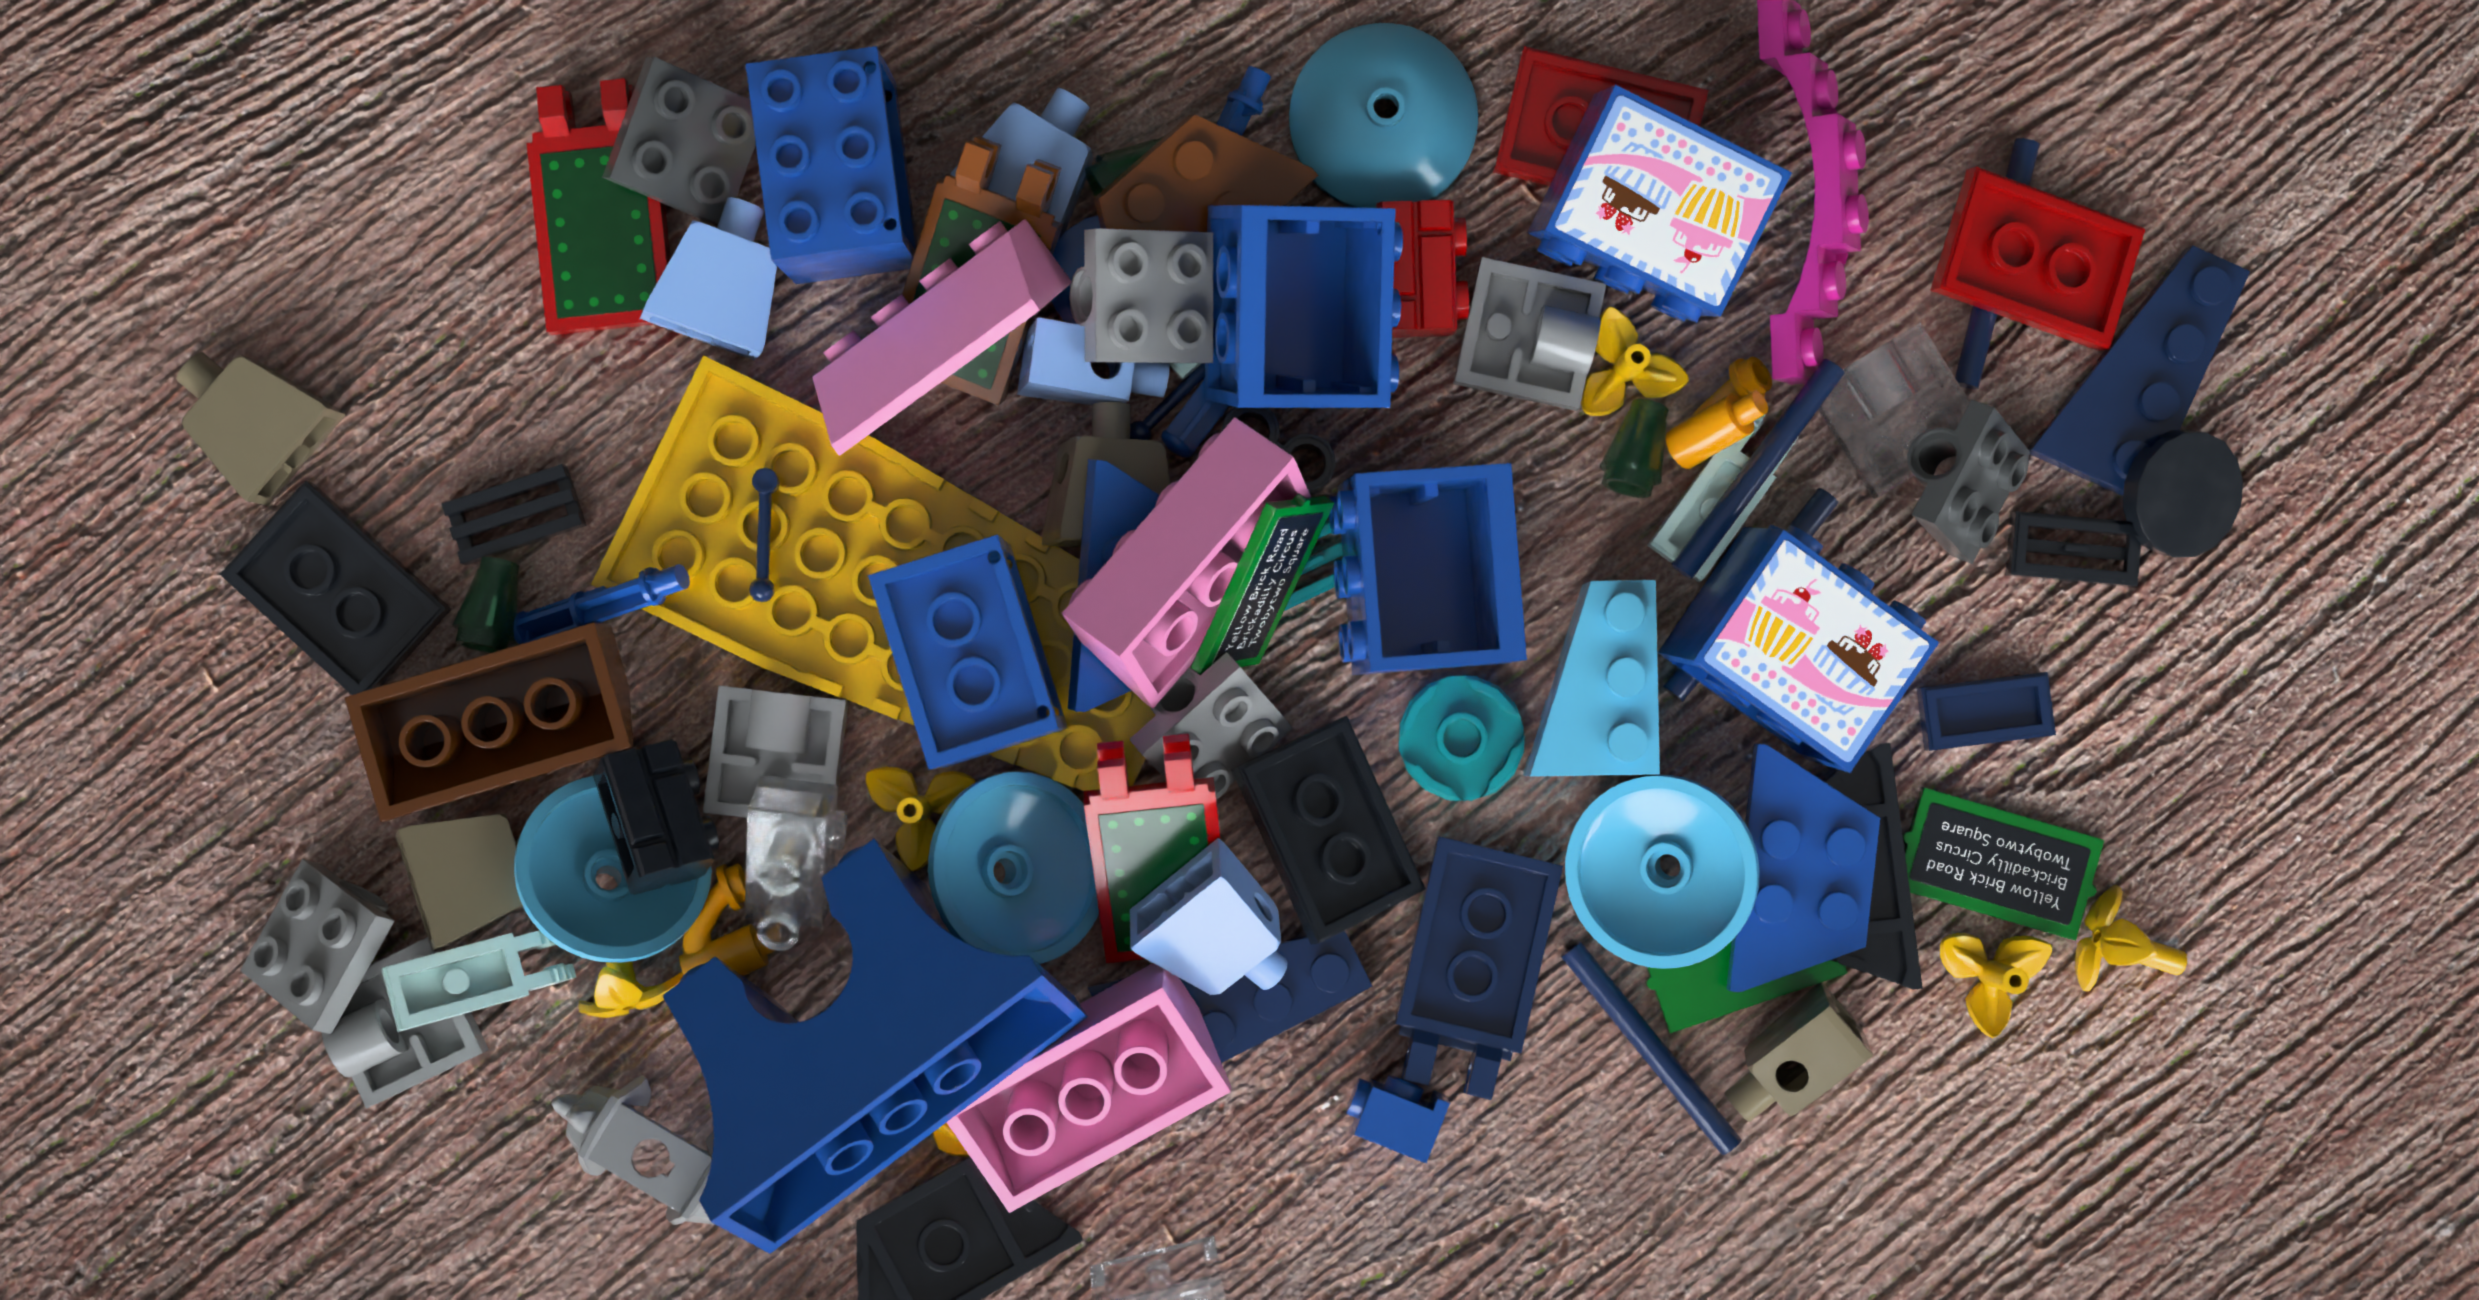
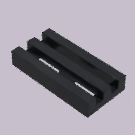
M564 464L441 504L445 516H448L452 527L449 529L452 539L457 541L460 550L457 554L460 563L463 565H469L587 526L568 466ZM556 483L559 485V492L468 522L466 521L465 513ZM563 505L566 507L567 516L474 546L472 535Z
M2019 511L2010 513L2009 525L2012 526V537L2008 538L2007 551H2010V561L2006 563L2005 576L2123 587L2138 586L2141 544L2134 536L2138 534L2134 529L2133 522ZM2028 527L2126 536V544L2124 548L2027 539ZM2026 552L2124 561L2123 572L2025 563Z

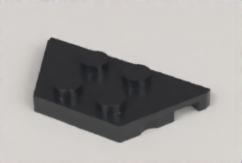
M1879 743L1863 753L1850 773L1837 769L1822 779V781L1880 818L1866 947L1831 960L1913 990L1923 989L1891 744Z
M969 1156L855 1220L857 1300H981L1083 1241V1238L1079 1231L1034 1200L1009 1213Z

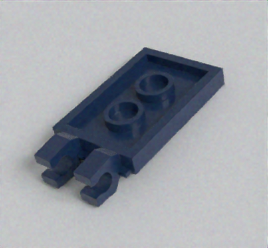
M1440 836L1437 837L1394 1023L1400 1025L1398 1035L1410 1037L1400 1078L1429 1085L1438 1044L1472 1052L1462 1093L1492 1100L1501 1059L1511 1061L1513 1052L1522 1054L1562 874V865Z

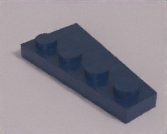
M2193 245L2184 249L2134 312L2135 316L2116 339L2112 340L2110 349L2104 350L2097 359V364L2083 382L2071 392L2058 409L2057 415L2028 447L2030 455L2123 496L2124 481L2138 453L2145 446L2152 447L2156 441L2162 439V437L2158 436L2170 430H2180L2250 271Z
M1345 931L1313 945L1310 944L1307 936L1282 941L1276 951L1286 958L1287 969L1281 980L1267 990L1261 989L1244 975L1221 994L1209 995L1180 978L1200 1009L1221 1063L1373 987ZM1125 978L1088 985L1087 988L1093 997Z

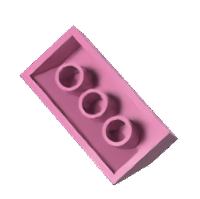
M1026 219L1009 231L999 221L969 244L976 256L960 268L956 266L951 258L920 280V283L927 292L914 302L909 304L901 294L875 313L871 318L878 328L863 340L853 330L823 352L830 364L812 378L831 446L839 456L1036 314L1071 284L1070 278Z
M1234 417L1221 433L1214 434L1205 442L1200 450L1198 459L1181 479L1172 482L1162 491L1157 499L1155 508L1136 530L1127 532L1118 541L1112 557L1092 579H1088L1080 584L1074 591L1069 606L1062 613L1071 629L1084 646L1152 709L1193 664L1266 502L1292 500L1298 493L1305 498H1311L1294 457Z
M1152 963L1080 1003L1088 1016L1085 1020L946 1122L1009 1213L1231 1092V1084L1200 1009L1179 977Z

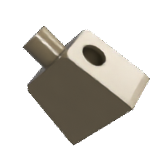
M200 352L191 357L182 366L176 378L181 385L198 398L197 402L183 417L181 422L183 428L236 492L246 501L268 506L346 416L339 408L268 366L243 355L233 358L227 367L222 369L205 353Z
M1098 402L1092 404V436H1076L1060 444L1043 528L1042 545L1081 547L1088 459L1109 462L1159 495L1170 484L1163 443L1153 440L1130 439V404L1122 402Z
M506 814L412 825L397 830L395 835L432 952L442 949L523 907L514 877L515 851L519 839L514 840Z
M1821 982L1816 984L1747 1045L1744 1053L1747 1067L1750 1071L1724 1093L1734 1108L1748 1122H1751L1775 1101L1791 1117L1873 1057V1053L1863 1028ZM1786 1061L1799 1062L1791 1069L1779 1068V1065Z

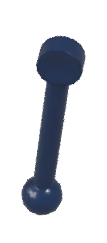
M1201 363L1143 421H1134L1130 424V439L1150 440L1151 430L1205 377V363Z
M761 468L755 472L752 478L753 486L759 492L756 579L750 584L749 592L755 601L767 602L772 598L775 591L774 584L769 580L772 494L779 488L780 480L778 475L771 469Z

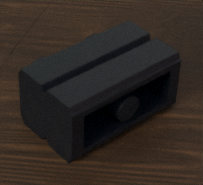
M673 739L645 745L641 749L632 748L601 757L593 778L630 894L635 895L659 889L668 884L675 885L704 876L715 859L713 854L719 851V838L712 818L710 816L701 817L694 797V795L699 794L700 781L692 758H682L677 741Z

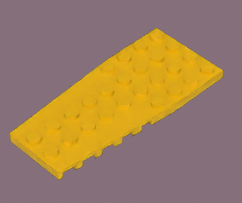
M703 355L591 585L597 588L605 586L608 589L637 579L640 571L648 567L663 570L681 564L688 572L690 579L689 587L667 595L663 604L657 606L650 605L641 608L642 610L764 669L915 726L868 575L984 538L999 535L1011 545L1068 729L1005 748L989 755L1082 791L1100 789L1097 743L1123 740L1129 786L1134 785L1146 760L1129 739L1156 715L1151 707L1144 703L1133 691L1086 712H1075L1067 709L1074 632L1062 613L1069 606L1070 599L1078 587L1080 559L1058 546L1042 545V537L1025 528L986 503L964 492L869 435L839 456L831 446L822 412ZM761 468L771 469L778 475L780 480L779 488L772 494L769 580L774 584L775 591L772 598L767 602L755 601L749 592L750 584L756 579L759 492L754 488L752 478L755 472ZM1007 560L1009 568L1011 570L1013 566L1012 562L1010 560ZM1054 707L1056 716H1059V710Z

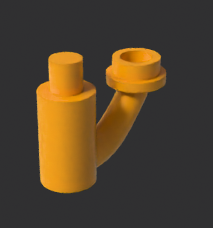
M1750 357L1746 360L1739 358L1729 365L1730 379L1706 399L1690 418L1666 432L1667 448L1673 459L1681 467L1691 469L1750 435L1754 431V421L1768 413V404L1764 397L1765 392L1772 388V378L1766 366L1758 358Z
M737 863L730 867L723 864L716 867L718 881L709 890L703 909L683 937V954L679 955L683 975L693 967L705 964L716 956L744 976L769 964L768 954L788 946L785 933L778 922L759 931H756L754 926L749 924L715 940L711 939L712 930L728 904L734 911H737L744 907V902L753 899L750 882L740 864Z

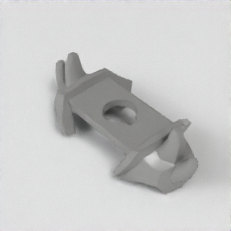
M641 1075L620 1090L593 1085L582 1095L562 1094L552 1099L554 1110L568 1121L566 1137L577 1151L579 1163L584 1172L598 1176L605 1170H608L667 1205L666 1218L674 1225L682 1224L685 1221L713 1224L710 1222L699 1199L705 1188L710 1171L714 1131L705 1140L709 1150L707 1152L631 1107L648 1105L651 1098V1089L646 1077ZM646 1139L661 1141L668 1149L670 1161L675 1164L670 1174L662 1173L655 1177H648L637 1171L633 1164V1153L636 1146Z

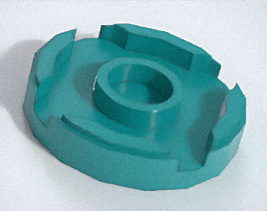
M1448 676L1427 684L1408 702L1399 722L1398 750L1407 773L1424 790L1446 800L1473 801L1497 792L1515 774L1524 754V726L1516 704L1499 686L1477 676Z

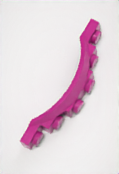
M1757 0L1759 59L1781 72L1790 82L1804 116L1812 149L1815 195L1814 218L1808 253L1800 281L1786 313L1770 315L1772 379L1791 385L1806 384L1816 370V366H1819L1823 361L1824 356L1822 335L1819 328H1814V319L1838 317V300L1844 299L1846 293L1844 266L1849 252L1861 251L1860 233H1866L1868 229L1869 213L1867 201L1863 194L1858 193V169H1863L1865 166L1866 146L1861 130H1856V124L1838 114L1835 109L1838 103V84L1834 71L1828 69L1827 63L1810 52L1803 53V48H1808L1811 41V28L1807 12L1801 9V5L1794 0Z

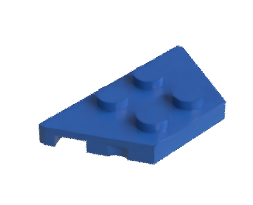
M1088 459L1078 586L1084 581L1092 579L1112 557L1118 541L1127 532L1136 530L1155 508L1157 499L1160 496L1105 460ZM1074 633L1067 709L1075 712H1086L1132 691L1084 646Z
M1754 744L1745 824L1752 835L1758 855L1760 871L1759 888L1754 908L1747 922L1731 943L1726 989L1732 992L1748 990L1866 947L1880 818L1770 746Z

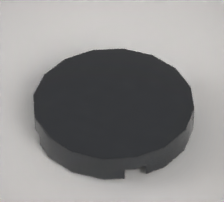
M2170 430L2158 436L2162 437V439L2156 441L2152 447L2145 446L2134 458L2124 481L2123 510L2126 521L2133 522L2134 529L2138 534L2134 536L2142 546L2161 555L2174 558L2196 557L2214 548L2231 530L2241 507L2243 479L2238 460L2224 441L2206 432Z

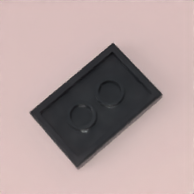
M305 481L220 573L229 584L351 695L382 686L452 610L319 487L310 481Z
M1347 716L1331 721L1231 769L1311 945L1319 944L1426 890Z

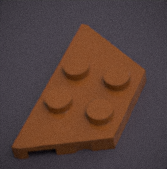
M1188 115L1094 198L1101 229L1207 232L1208 205L1285 206L1318 175L1309 166L1200 116Z

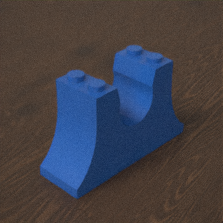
M872 839L866 845L846 853L835 868L821 877L831 915L845 928L851 941L853 953L849 979L841 994L825 1011L811 1019L799 1022L773 997L716 956L707 963L690 969L681 978L680 983L662 995L699 1062L710 1097L714 1131L713 1153L707 1182L699 1201L710 1222L769 1254L1088 1017L1076 997L1031 956L996 954L971 946L954 937L942 921L932 894L925 883L876 839Z

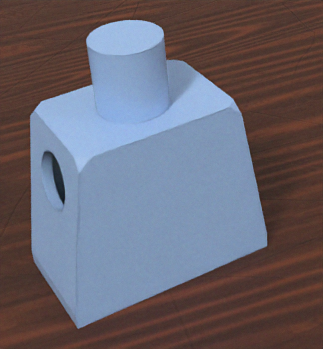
M1059 87L1051 97L1041 116L1013 102L982 136L985 139L1002 145L988 190L1016 200V195L1028 164H1034L1035 160L1040 159L1062 168L1051 205L1048 209V213L1055 215L1054 221L1063 224L1058 241L1067 229L1093 162L1091 148L1073 137L1090 107L1074 94ZM958 165L954 168L950 175L956 177L955 173Z
M728 197L717 228L692 220L649 296L640 319L756 360L761 355L765 345L777 265L771 260L770 248L754 242L764 210L745 200Z
M1037 317L1030 326L1024 342L1017 395L1087 405L1098 402L1126 403L1129 401L1131 393L1163 398L1167 388L1170 363L1105 362L1109 367L1110 376L1109 379L1100 378L1093 372L1091 362H1085V326Z
M1219 838L1130 909L1131 950L1209 995L1221 994L1244 975L1261 989L1267 990L1275 986L1286 972L1287 960L1276 951L1281 943L1278 909L1274 901Z

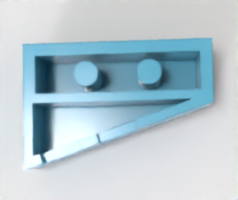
M1656 580L1587 582L1582 584L1559 656V664L1548 699H1546L1540 725L1523 775L1660 774Z

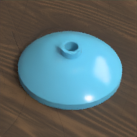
M1373 23L1354 27L1336 35L1323 44L1310 57L1300 72L1292 92L1289 109L1290 136L1299 162L1313 168L1318 175L1313 182L1324 193L1351 208H1375L1376 203L1382 201L1417 202L1434 199L1446 190L1463 170L1474 147L1478 128L1477 99L1472 82L1462 63L1451 50L1433 36L1416 28L1394 23ZM1380 99H1389L1396 104L1398 112L1391 118H1381L1375 113L1374 104Z
M1007 772L989 776L968 786L945 809L937 823L931 840L928 857V876L936 909L954 937L971 946L996 954L1012 956L1029 955L1038 964H1041L1067 953L1086 936L1099 915L1084 804L1075 794L1062 784L1039 774ZM997 861L1005 869V878L1002 883L996 880L993 872Z
M1661 774L1646 775L1624 781L1610 788L1595 799L1583 812L1573 829L1567 846L1565 858L1566 886L1573 909L1590 935L1605 949L1626 961L1645 967L1660 969L1685 967L1699 963L1721 951L1744 927L1754 908L1759 888L1760 871L1756 846L1749 829L1739 813L1729 802L1709 787L1684 777ZM1669 854L1678 859L1680 872L1677 876H1669L1662 871L1660 860L1663 855Z
M593 776L570 782L548 795L531 813L525 823L515 851L514 877L520 901L531 921L549 940L572 954L594 961L608 963L636 961L648 958L670 947L696 921L704 907L711 884L712 869L710 866L706 874L699 879L675 885L668 884L662 888L635 895L630 894ZM599 874L611 875L616 880L617 887L612 890L601 888L596 882V876Z

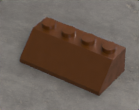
M593 622L344 697L380 822H386L633 747L629 684L612 626Z

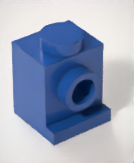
M1388 1075L1385 1084L1372 1079L1367 1081L1359 1078L1349 1099L1345 1114L1355 1117L1352 1123V1130L1355 1136L1427 1163L1450 1102L1446 1095L1437 1091H1433L1429 1102L1421 1099L1424 1091L1423 1088L1392 1075Z

